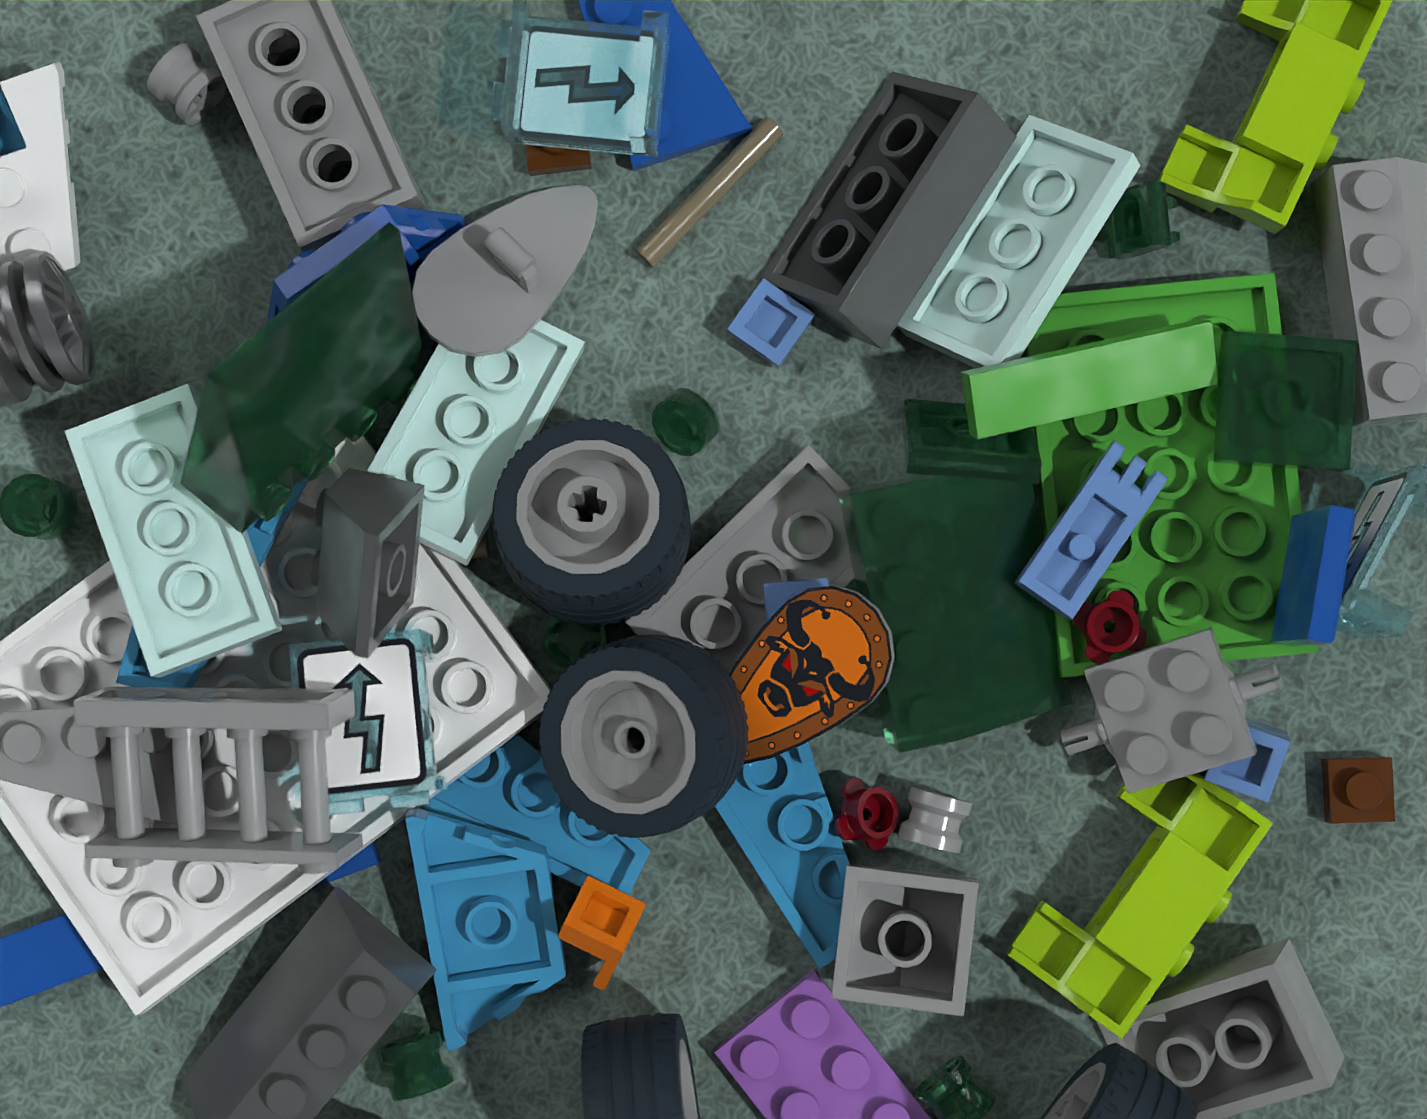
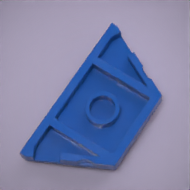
M382 204L372 212H364L351 218L343 226L339 235L319 249L307 250L296 256L289 263L287 271L273 280L263 353L275 371L279 374L415 280L417 269L429 253L468 225L462 215Z

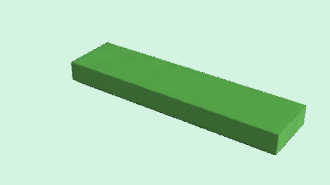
M1203 318L961 372L969 434L976 439L1218 384L1212 321Z

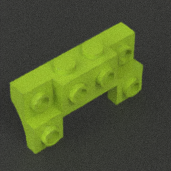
M1244 0L1235 21L1279 41V44L1232 142L1215 137L1187 124L1180 132L1155 187L1210 213L1218 207L1264 230L1277 234L1286 226L1312 170L1321 171L1336 147L1339 137L1330 132L1339 113L1347 115L1363 90L1365 80L1357 75L1393 0Z
M1198 773L1129 794L1125 784H1123L1115 796L1154 823L1156 828L1083 930L1041 900L1005 951L1008 956L1121 1039H1123L1167 975L1175 977L1186 966L1194 952V945L1190 943L1204 922L1211 924L1224 912L1232 896V893L1227 890L1273 825L1271 821L1242 800L1214 783L1204 780V777Z

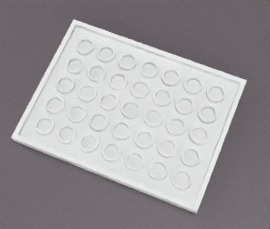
M333 395L260 449L308 461L317 466L260 567L282 631L209 658L193 688L299 689L297 659L302 651L345 645L316 613L318 587L311 584L310 574L314 557L321 548L322 528L317 527L315 524V509L318 498L324 488H329L349 468L366 472L377 451L341 402ZM420 542L414 602L383 640L406 638L415 646L427 774L425 779L417 785L329 795L331 833H362L363 847L339 863L340 866L406 817L407 809L422 806L538 719L544 712V703L548 700L547 696L552 690L456 560ZM110 560L0 641V713L74 707L73 700L102 688L131 687L116 683L131 631L132 621ZM359 670L346 682H353L352 689H354L355 716L350 718L349 733L369 731L366 768L376 767L379 720L359 722L363 681L370 680ZM206 729V733L199 736L206 829L240 830L234 739L227 737V729ZM268 730V735L262 737L268 831L303 832L298 742L290 738V730ZM0 780L1 820L136 1016L146 1013L334 872L320 874L302 873L298 870V864L154 860L145 866L118 868L113 866L112 859L85 858L84 848L85 844L117 827L115 809ZM144 817L145 828L178 829V825Z

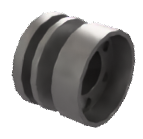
M46 251L29 255L24 261V266L14 260L3 263L0 267V408L26 401L32 393V379L43 391L51 393L61 390L65 380L73 385L91 381L96 371L95 352L90 336L89 323L83 305L64 268L52 254Z

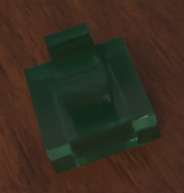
M1145 181L1126 188L1106 220L1109 259H1131L1171 246L1172 243L1180 240V232H1170L1168 210L1177 208V200L1167 196L1165 182Z

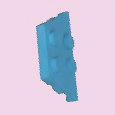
M420 808L407 809L405 819L432 966L437 969L433 976L447 1051L457 1050L466 1044L469 1034L495 1017L500 1021L518 1009L527 996L534 993H542L566 976L562 940L557 938L560 927L547 848L544 845Z

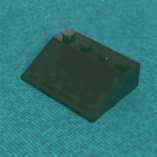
M391 222L384 225L206 374L180 484L241 534L259 517L266 522L273 519L291 498L293 493L291 488L303 477L313 481L320 476L333 460L336 454L334 449L346 438L351 442H356L375 421L378 414L376 410L386 401H389L392 405L399 403L412 389L418 376L412 371L422 344L400 230Z
M1027 454L838 491L857 592L879 608L892 632L895 658L889 681L879 693L877 699L885 740L894 749L902 753L963 740L1072 704L1068 677H1060L1054 611L1014 583L1043 542Z

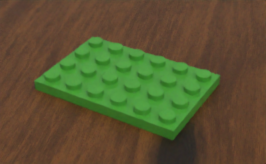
M1275 273L1061 293L1026 347L1024 358L1203 318L1212 321L1218 376L1217 385L1032 427L1044 539L1113 440L1125 447L1122 457L1112 468L1118 474H1121L1134 455L1147 462L1134 482L1135 486L1141 489L1146 479L1155 470L1168 477L1166 483L1085 602L1091 605L1106 600L1109 593L1115 590L1129 593L1134 600L1132 609L1137 614L1139 626L1144 628L1147 634L1145 645L1140 650L1212 627L1222 656L1226 661L1317 653L1318 644L1290 646L1271 642L1292 516L1303 513ZM1051 609L1058 676L1085 675L1084 670L1087 667L1096 665V663L1091 662L1085 656L1084 649L1087 643L1082 630L1072 623V619L1066 620ZM1106 621L1103 629L1107 633H1112L1115 625L1112 621ZM1126 649L1124 651L1112 654L1109 660L1136 651H1129Z

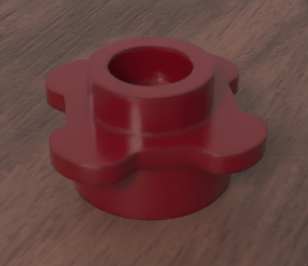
M1115 590L1109 593L1106 600L1091 605L1084 602L1072 619V623L1082 630L1087 643L1084 653L1091 662L1102 664L1108 662L1114 653L1126 649L1138 651L1145 645L1147 634L1145 629L1139 626L1137 614L1132 609L1134 600L1129 593ZM1106 621L1114 623L1115 629L1112 633L1104 631L1103 625Z
M859 778L846 780L841 787V795L844 801L840 808V816L835 819L834 823L837 835L844 841L854 838L863 841L870 850L884 848L888 842V836L895 830L899 819V810L895 798L885 788L865 787ZM863 809L865 810V813H866L865 820H864V817H863Z

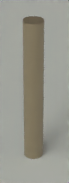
M765 116L635 250L636 253L650 267L654 268L783 135L779 126L769 117Z

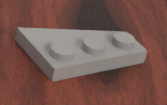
M74 707L0 713V780L115 809L110 737L103 736L102 727H75ZM144 728V732L138 734L144 817L178 825L172 738L165 737L164 728Z

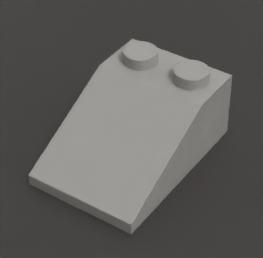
M1289 938L1230 957L1156 991L1123 1039L1097 1022L1107 1045H1111V1043L1122 1045L1139 1055L1141 1059L1146 1060L1157 1071L1178 1085L1196 1104V1119H1223L1330 1088L1345 1058Z

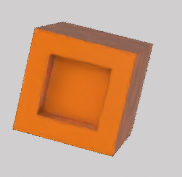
M588 875L557 938L604 960L592 985L604 991L624 953L646 903Z

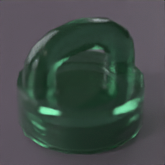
M688 388L675 390L659 402L652 412V425L655 434L665 447L681 456H693L699 453L716 437L720 429L717 413L710 403L699 393Z

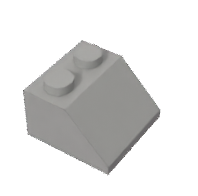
M847 865L831 998L964 1017L979 886L977 878L912 869Z

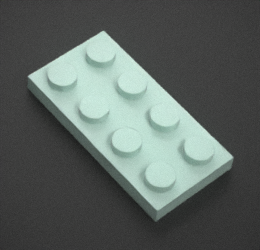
M1029 115L1017 133L1015 141L900 319L897 327L905 336L974 368L1020 359L1140 168L1134 153Z
M540 320L520 342L498 354L473 357L451 352L438 344L366 471L425 485L420 543L466 566L468 565L493 519L494 493L497 490V483L503 469L507 467L510 458L515 456V452L521 449L526 441L532 440L533 436L537 433L539 434L584 351L585 341Z
M186 384L65 431L151 677L160 678L282 631L195 388Z

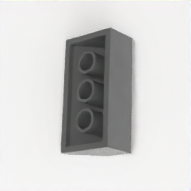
M892 72L759 280L766 279L815 313L816 317L843 334L882 349L1017 136L978 92Z
M337 886L181 1079L196 1119H315L437 969Z

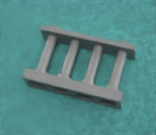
M105 687L73 700L75 727H102L103 736L110 737L117 827L85 844V858L112 859L113 866L118 868L145 866L154 860L298 864V870L302 873L320 874L338 869L340 867L339 863L363 847L362 833H331L325 738L332 735L334 727L355 716L354 689ZM144 728H164L165 737L172 738L178 829L144 827L138 734L143 733ZM206 729H227V737L234 739L240 830L206 829L199 738L200 735L206 733ZM268 730H290V738L298 742L303 832L268 831L262 737L268 735Z

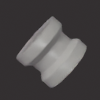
M181 43L169 50L157 62L147 81V90L158 100H169L175 105V114L187 125H194L202 121L224 97L228 88L221 71L216 67L207 68L203 65L199 52L188 43Z
M910 786L907 799L912 808L909 819L900 824L897 836L918 844L960 854L963 840L958 832L961 821L970 816L973 803Z

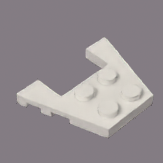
M60 62L0 82V86L26 144L25 148L0 156V267L3 263L12 260L24 266V261L29 255L42 251L52 254L64 270L74 268L81 263L74 182L70 180L67 146L70 143L68 119H65L62 87H65L63 67Z

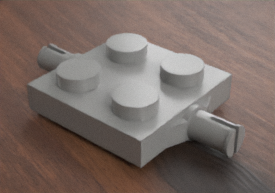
M1209 627L1111 659L1102 664L1087 667L1084 673L1096 703V720L1072 728L1062 729L1061 739L1064 743L1087 736L1086 738L1070 742L1064 747L1069 756L1105 744L1106 749L1116 759L1129 794L1254 756L1257 749L1246 721V700L1273 691L1284 690L1281 676L1261 683H1254L1277 676L1279 670L1275 662L1237 675L1235 670L1223 658L1213 628Z

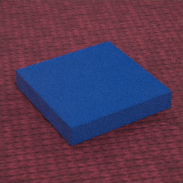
M1328 505L1292 516L1271 642L1300 646L1331 644L1334 641L1356 513H1353L1354 509Z

